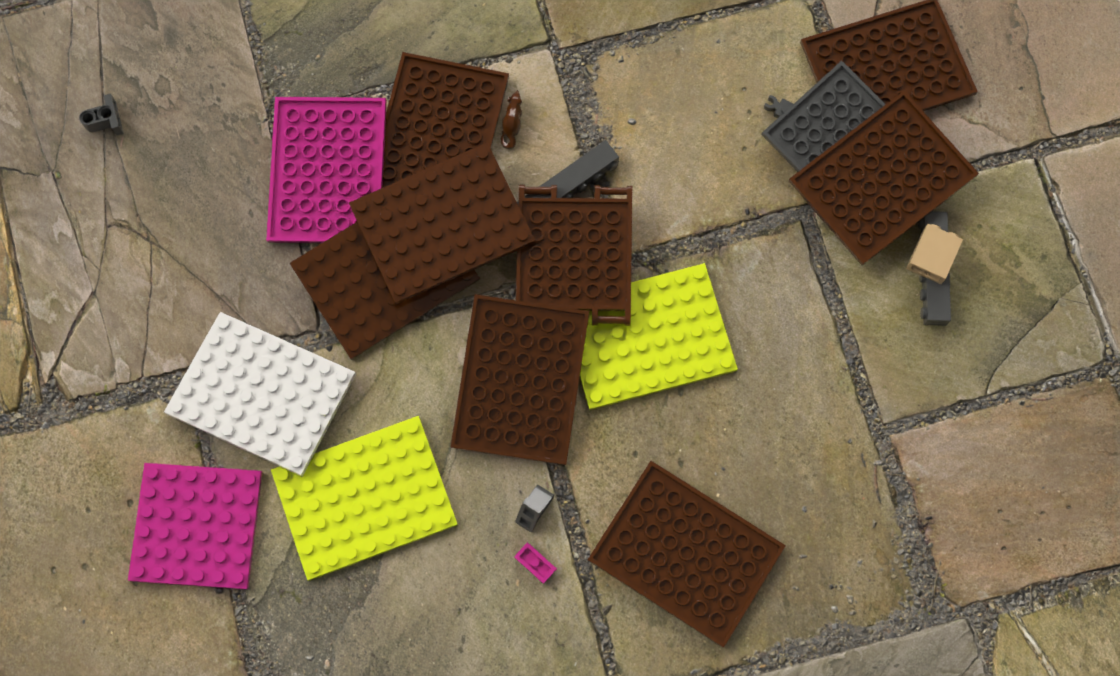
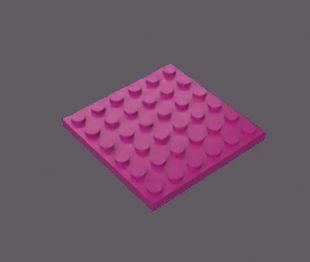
M144 463L128 581L248 590L262 471Z

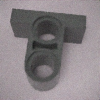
M111 93L103 95L105 105L87 109L80 113L79 120L89 132L111 128L116 135L124 134L117 104Z
M537 485L529 497H526L523 501L515 523L532 532L554 498V494Z

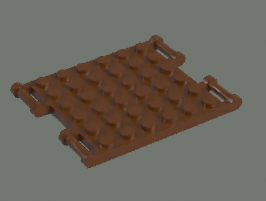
M519 185V208L530 228L535 243L517 250L516 300L592 311V325L625 324V326H631L633 186L600 187V185H595L594 198H557V185H551V187H525V185ZM525 194H551V198H525ZM600 195H627V199L600 198ZM598 311H625V316H598Z

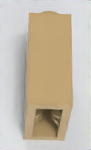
M927 224L906 269L942 284L950 271L963 239L953 232L941 230L935 224Z

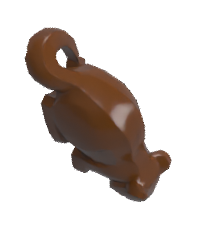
M518 90L508 98L509 105L506 116L503 118L501 144L506 149H513L515 147L516 139L514 136L518 134L521 128L520 116L522 115L520 105L522 100ZM504 135L509 138V143L504 141Z

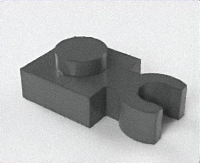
M770 95L768 101H771L773 104L768 105L765 103L764 109L775 111L774 117L779 118L793 103L785 99L778 102L776 97Z

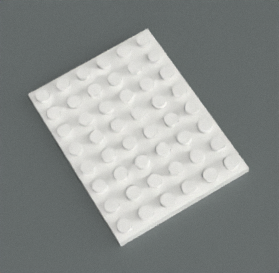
M220 312L164 413L297 475L303 476L356 373Z

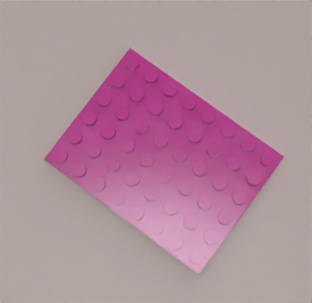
M275 97L267 242L323 243L357 222L349 202L383 187L386 98Z

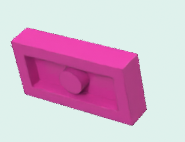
M528 542L514 556L520 564L543 584L557 570Z

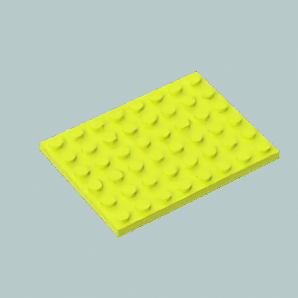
M705 263L631 282V326H625V324L592 325V311H589L580 380L589 410L738 370ZM598 311V316H625V311Z
M419 416L315 453L303 476L280 466L271 469L308 581L458 526Z

